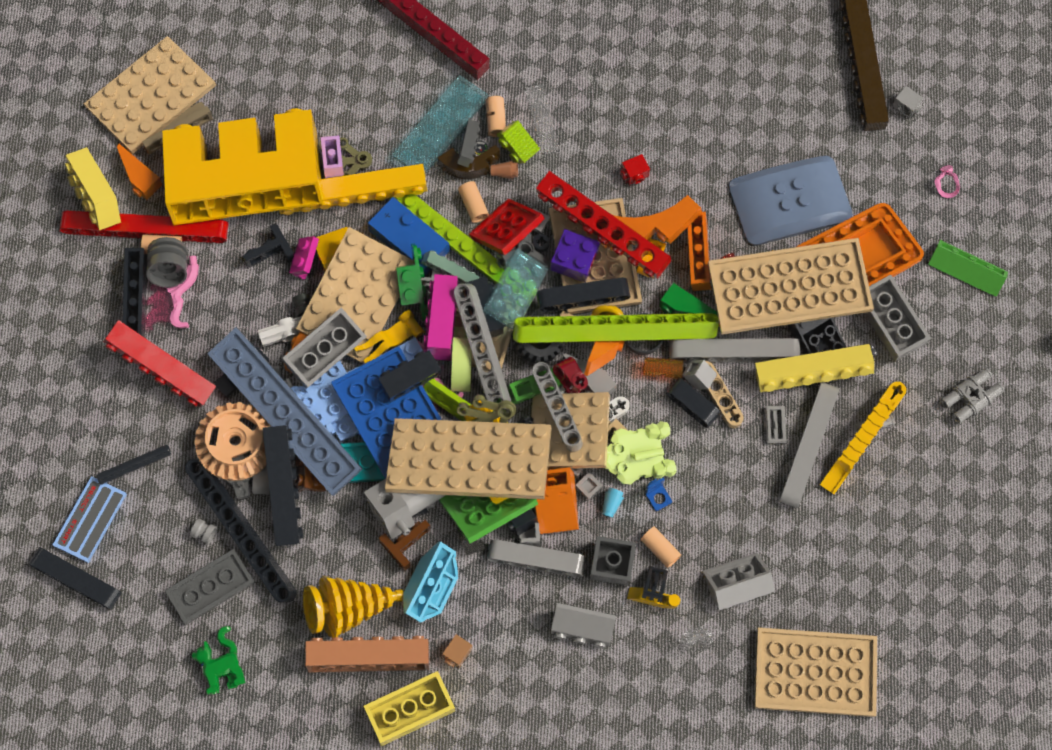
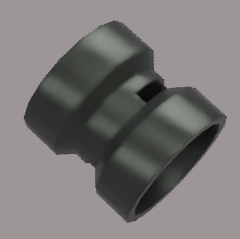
M299 294L292 298L293 306L296 307L295 313L297 317L303 316L311 301L310 294Z

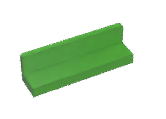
M939 240L929 261L930 266L993 296L998 295L1008 275V271L942 240Z

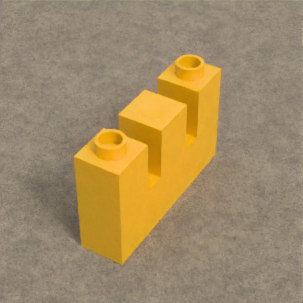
M293 108L285 113L274 115L277 151L263 152L262 138L255 117L219 122L220 159L208 160L207 146L200 125L181 124L174 129L163 130L165 204L173 224L180 225L324 204L317 131L311 109Z

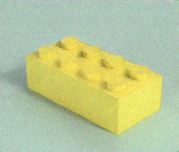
M86 147L67 154L65 168L68 174H70V176H67L71 187H75L74 190L77 198L82 199L84 210L86 212L89 211L92 224L96 223L99 230L121 223L116 196L88 148Z
M438 671L364 705V709L381 746L455 712V707Z

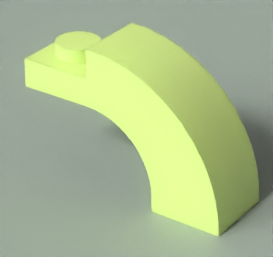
M454 327L451 391L470 392L472 351L465 328Z

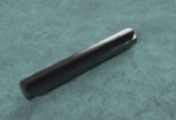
M164 445L98 473L96 478L99 484L102 485L170 456L171 450L168 445Z

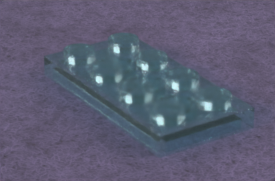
M517 248L483 311L514 331L515 319L524 317L548 268Z

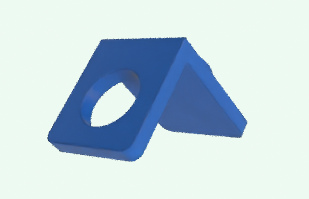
M664 478L652 480L647 484L645 495L655 511H659L672 503L670 496L663 487ZM656 494H663L665 502L657 504L654 501V496Z

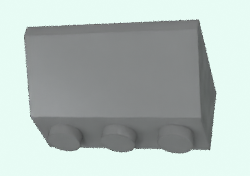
M758 553L702 571L711 597L719 610L728 609L731 606L775 592L771 571Z
M557 603L551 634H554V637L557 639L565 640L567 637L574 639V642L580 644L590 642L598 648L609 647L616 616Z

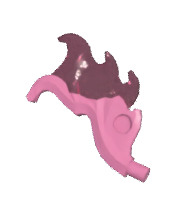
M196 256L189 257L187 277L182 284L170 288L152 284L150 290L153 291L156 288L158 290L147 301L148 306L154 303V308L148 313L145 320L150 330L153 331V325L160 321L171 323L174 327L180 329L189 327L187 322L179 321V316L184 302L181 296L194 284L198 275L199 265L197 264Z

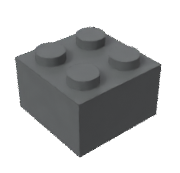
M597 536L590 580L629 586L636 542Z

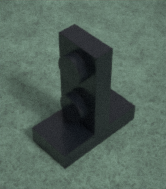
M277 223L270 225L274 240H267L262 246L256 249L252 248L243 255L248 268L281 251L288 263L293 261L294 253Z

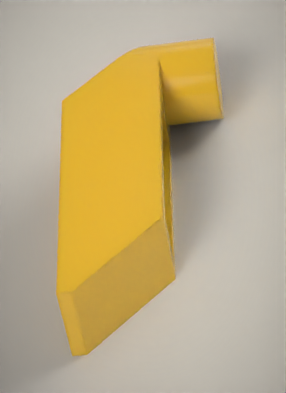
M630 587L627 596L629 600L660 608L674 609L680 604V597L676 594L669 595L664 593L661 603L657 602L658 599L654 598V601L650 600L648 596H646V599L642 598L644 588Z

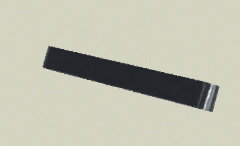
M199 459L189 460L185 466L188 476L273 598L278 602L294 601L297 595L295 587L218 477L208 472ZM197 464H199L200 469L196 473L195 467ZM209 479L210 486L207 488L206 481ZM220 494L221 502L218 504L217 496ZM229 510L232 511V517L230 519H228L227 517ZM240 526L243 527V533L241 535L238 532ZM251 541H253L254 548L252 551L249 548V544ZM262 557H264L265 564L263 567L260 564V560ZM273 573L276 574V581L274 583L271 580ZM284 589L287 590L286 598L282 596V592Z

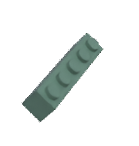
M428 251L424 254L422 264L442 275L458 276L459 284L479 279L476 273L466 270L465 267L457 265L454 261L447 260L446 257L438 255L435 251Z

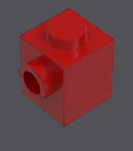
M643 154L622 162L620 174L622 179L626 180L629 185L633 183L639 184L649 177L650 168Z

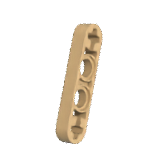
M706 361L717 373L713 382H717L720 385L718 391H713L711 388L706 389V391L721 412L725 423L730 428H738L743 422V414L714 365ZM726 398L730 401V405L723 407L720 405L719 400ZM732 409L731 413L734 417H739L737 423L735 421H730L732 416L730 412H728L729 410Z

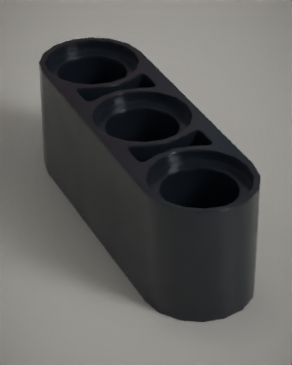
M678 378L666 391V395L705 428H709L721 414L715 405L681 378Z

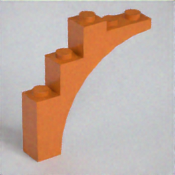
M687 195L674 206L650 216L635 218L613 216L647 240L657 232L656 235L662 242L667 241L671 244L702 211L701 207ZM586 212L582 217L590 218L592 213ZM600 223L597 228L604 229L607 224ZM619 233L614 234L612 239L619 240L622 235ZM600 242V245L604 249L608 247L612 251V246H610L608 243L607 245H604Z

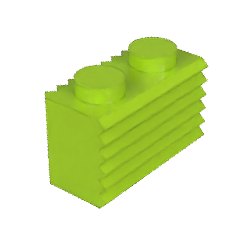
M518 120L512 121L497 134L499 137L498 142L503 148L509 150L511 153L510 158L515 163H525L540 150V147H538Z

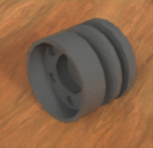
M162 237L153 240L148 245L146 275L148 280L154 285L170 288L176 287L186 280L188 250L181 240Z

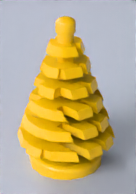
M328 576L320 578L318 589L313 585H309L304 588L303 592L304 615L310 632L317 634L324 628L331 638H336L341 632L345 633L351 630V627L354 628L360 625L363 618L365 621L371 619L373 614L381 613L383 607L386 610L393 606L392 603L394 601H403L404 593L401 589L392 592L390 587L383 586L380 589L378 584L368 586L365 582H358L357 584L350 579L345 581L342 578L335 577L333 579Z

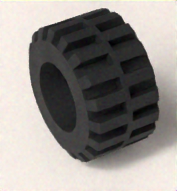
M513 339V342H515L513 348L517 350L516 355L518 357L522 356L521 361L523 362L529 361L528 365L531 366L538 362L548 364L557 356L563 346V342H548L547 348L537 349L530 343H519Z

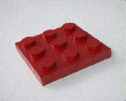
M508 198L469 235L472 240L506 255L533 229L538 227L545 218L542 213Z

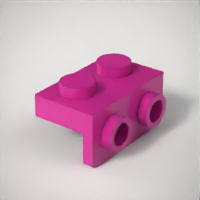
M314 236L299 238L289 273L302 280L306 279L307 274L310 273L319 241L318 238Z

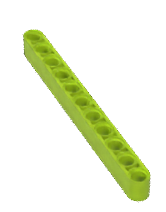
M716 314L518 317L514 321L513 339L519 343L711 339L717 336L719 319Z

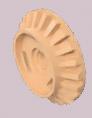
M230 402L221 407L219 405L212 412L209 411L206 417L199 423V428L195 433L196 453L202 465L212 475L224 480L239 481L257 475L267 466L263 428L271 427V425L253 405H246L242 402L234 404ZM241 418L248 419L257 427L252 431L239 420ZM219 428L216 446L210 445V436L213 429ZM233 436L240 437L241 442L238 445L230 444V439ZM251 452V455L243 460L232 461V458Z

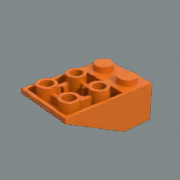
M570 467L547 470L545 499H537L538 505L535 506L540 534L579 530L574 472Z

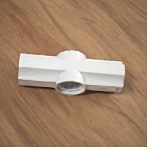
M302 316L294 319L291 317L284 318L278 321L276 325L258 330L263 347L280 341H292L294 336H298L300 332L296 328Z

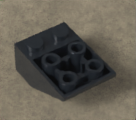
M833 318L788 324L794 338L800 340V347L805 354L847 348Z

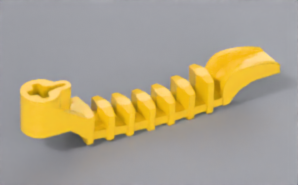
M893 382L877 403L878 405L873 408L872 413L867 417L865 423L861 425L858 433L856 432L853 440L849 442L846 450L842 452L841 457L837 459L820 485L832 494L837 492L853 469L854 464L858 462L866 447L870 445L878 430L882 428L883 423L887 421L889 415L892 414L906 394V387L903 383ZM898 389L899 393L891 400L893 392Z

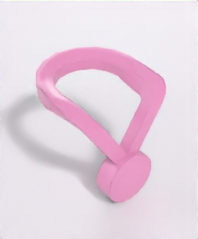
M947 165L940 169L941 174L935 178L934 182L938 193L942 197L952 198L959 193L960 184L958 176L952 172V166ZM946 174L952 176L956 184V189L952 193H945L941 189L940 179Z

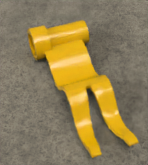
M407 310L399 316V322L388 330L376 333L366 343L355 347L354 350H366L383 340L380 346L363 360L366 364L379 357L388 348L400 345L412 335L418 338L425 331L415 320V315L412 311Z

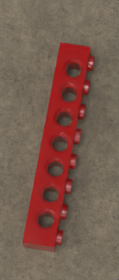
M551 171L545 175L536 187L538 197L543 202L549 201L557 212L566 213L568 215L567 218L574 224L580 223L584 231L590 235L594 233L602 244L607 245L608 243L613 247L612 250L616 254L626 256L630 264L643 268V272L650 278L654 276L658 279L670 264L671 257ZM556 191L562 192L559 197H553V194ZM570 202L577 203L574 208L567 207ZM586 212L592 213L591 217L587 219L582 216ZM600 223L607 224L604 229H598L597 226ZM619 233L622 235L619 240L612 239L614 234ZM635 244L637 248L634 251H629L627 249L628 246ZM645 255L652 256L649 262L642 260Z

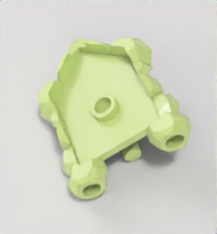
M660 421L658 424L652 423L647 425L645 429L640 428L637 431H627L622 428L614 431L611 438L612 443L607 447V464L605 469H609L615 475L617 474V478L622 484L629 485L639 480L642 476L645 478L651 476L662 478L663 476L671 477L676 474L677 470L674 460H664V451L661 445V440L670 435L669 424Z

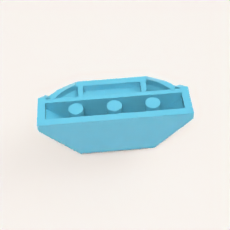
M438 542L420 558L403 593V606L406 615L418 622H423L442 612L458 579L455 550L442 542Z

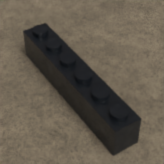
M124 248L122 323L145 338L147 254L144 248Z
M288 425L264 427L263 437L276 546L300 544V539L304 538L303 527H299L298 519H301V508L296 505V499H299L298 487H294V480H297L296 468H292V460H295L294 448H290L289 442L293 440L292 429H288Z

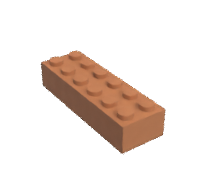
M394 636L392 640H384V637H372V640H364L363 637H353L348 641H343V638L339 637L331 638V641H323L322 638H311V641H306V668L309 673L429 670V641L424 639V636H413L412 639Z

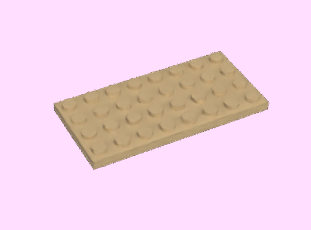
M859 238L708 261L721 335L866 313L874 310Z
M395 418L385 491L391 493L545 499L551 425Z

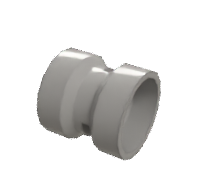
M199 518L194 523L190 536L195 539L201 538L203 543L210 544L216 534L217 527L212 524L207 525L204 520Z

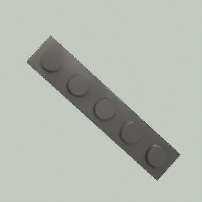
M468 119L457 164L469 167L470 163L472 164L477 145L475 141L479 137L480 122Z

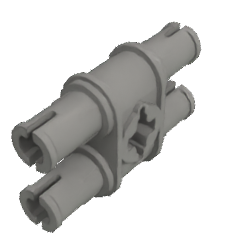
M984 368L974 376H968L965 381L958 386H954L953 391L940 400L946 409L959 400L963 402L965 406L953 414V418L958 424L971 415H977L987 405L990 406L993 399L1005 391L999 382L986 391L980 386L992 377V373L988 368Z

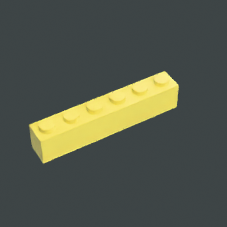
M865 344L755 363L756 377L760 392H770L778 389L874 374V359L870 345Z

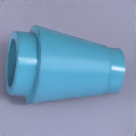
M608 488V491H605L602 515L613 518L624 499L622 491L614 488Z

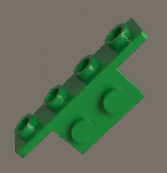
M414 243L411 244L413 264L396 267L400 304L402 306L418 303L420 318L422 321H426V315H428V305L424 304L426 288L421 282V278H424L423 267H419V259H422L420 248H417Z

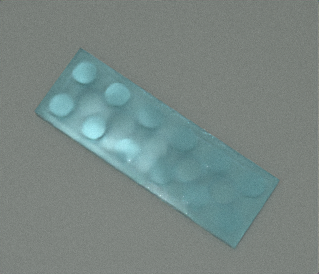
M459 75L394 152L393 158L404 166L423 164L426 174L438 160L437 158L444 153L464 129L468 119H472L483 106L489 95Z

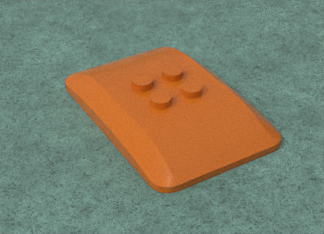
M879 203L797 246L802 247L859 238L869 286L889 275L894 277L920 262L924 256L921 246L891 206L886 203Z

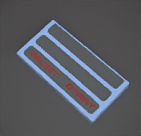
M91 476L54 541L53 546L89 563L127 495L126 492L107 483L100 485L98 480Z

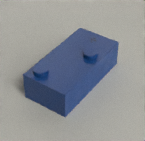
M394 197L368 222L371 234L390 249L412 260L411 244L415 243L417 248L421 250L422 259H419V267H423L424 277L432 270L422 264L424 254L428 251H435L438 255L445 257L450 251L448 241Z

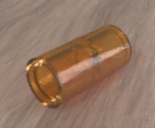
M645 357L643 376L661 377V375H664V378L682 379L683 360Z

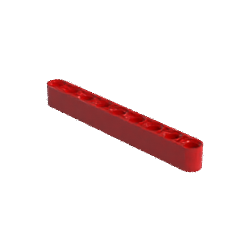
M66 210L62 211L59 228L60 232L73 235L141 239L143 235L181 236L182 241L225 243L227 241L229 223L225 220L215 219L174 225L170 216L119 213L121 223L99 230L96 223L92 224L89 212Z

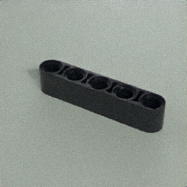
M624 277L546 288L536 292L539 312H552L620 302L631 297L628 280Z
M38 547L28 563L34 569L109 610L113 609L122 594L121 591L41 547Z

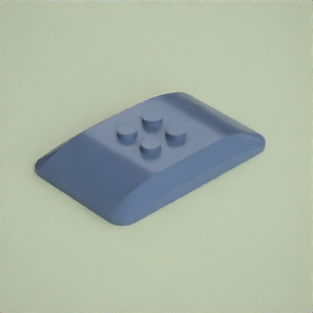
M819 156L764 169L732 179L729 184V191L745 238L753 246L836 226L852 218L853 215L835 162L829 156Z

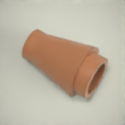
M509 161L491 165V176L508 179L518 177V163Z

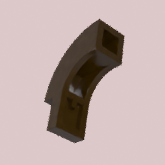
M494 145L479 156L474 157L472 164L470 163L469 167L457 164L459 154L451 148L437 158L438 166L444 172L456 178H480L489 173V164L493 165L499 160L500 149L497 145Z

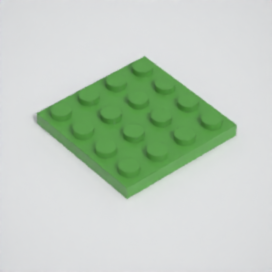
M445 495L439 499V502L469 544L538 505L537 499L508 498L498 504L493 503L490 497Z

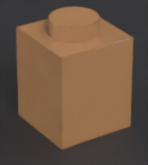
M456 634L442 654L445 659L444 662L452 668L455 666L460 668L473 649V645Z

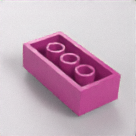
M435 274L434 281L430 280L429 317L426 318L427 335L424 336V352L430 350L435 360L451 361L457 306L454 289L458 285V276Z

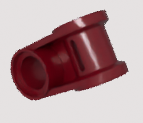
M568 357L553 366L554 375L559 379L567 393H580L581 390L587 387V377L583 374L574 358Z

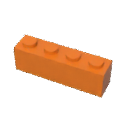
M704 211L688 226L690 276L693 291L712 290L708 261H710L706 211Z

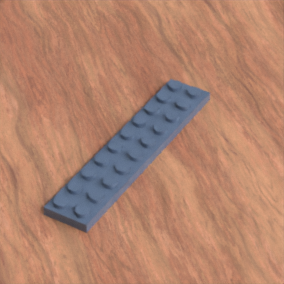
M235 327L207 353L271 427L288 425V429H292L293 440L289 441L290 448H294V453L332 496L336 495L363 470L238 328Z

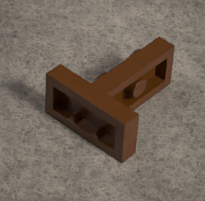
M426 520L415 523L411 527L412 531L408 535H401L396 540V544L385 533L379 537V543L404 572L411 565L403 553L431 530L430 524Z

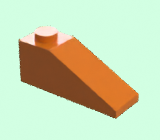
M118 144L117 149L132 184V191L139 198L142 196L148 200L162 186L160 177Z
M595 341L584 375H590L616 357L617 351H622L625 341Z

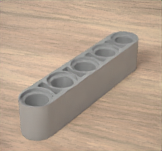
M538 362L532 369L534 378L566 448L571 452H576L583 445L580 433L549 366L544 362ZM540 371H547L544 376H538ZM548 387H554L551 393H546L545 390ZM555 404H562L559 410L553 409ZM563 421H570L568 426H560ZM570 438H578L576 443H568Z
M502 540L490 541L487 560L493 563L572 577L583 576L586 559L581 554Z

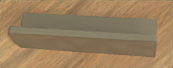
M199 102L188 108L163 130L174 129L181 124L202 126L213 120L211 111L203 102ZM163 130L142 141L148 155L163 147Z

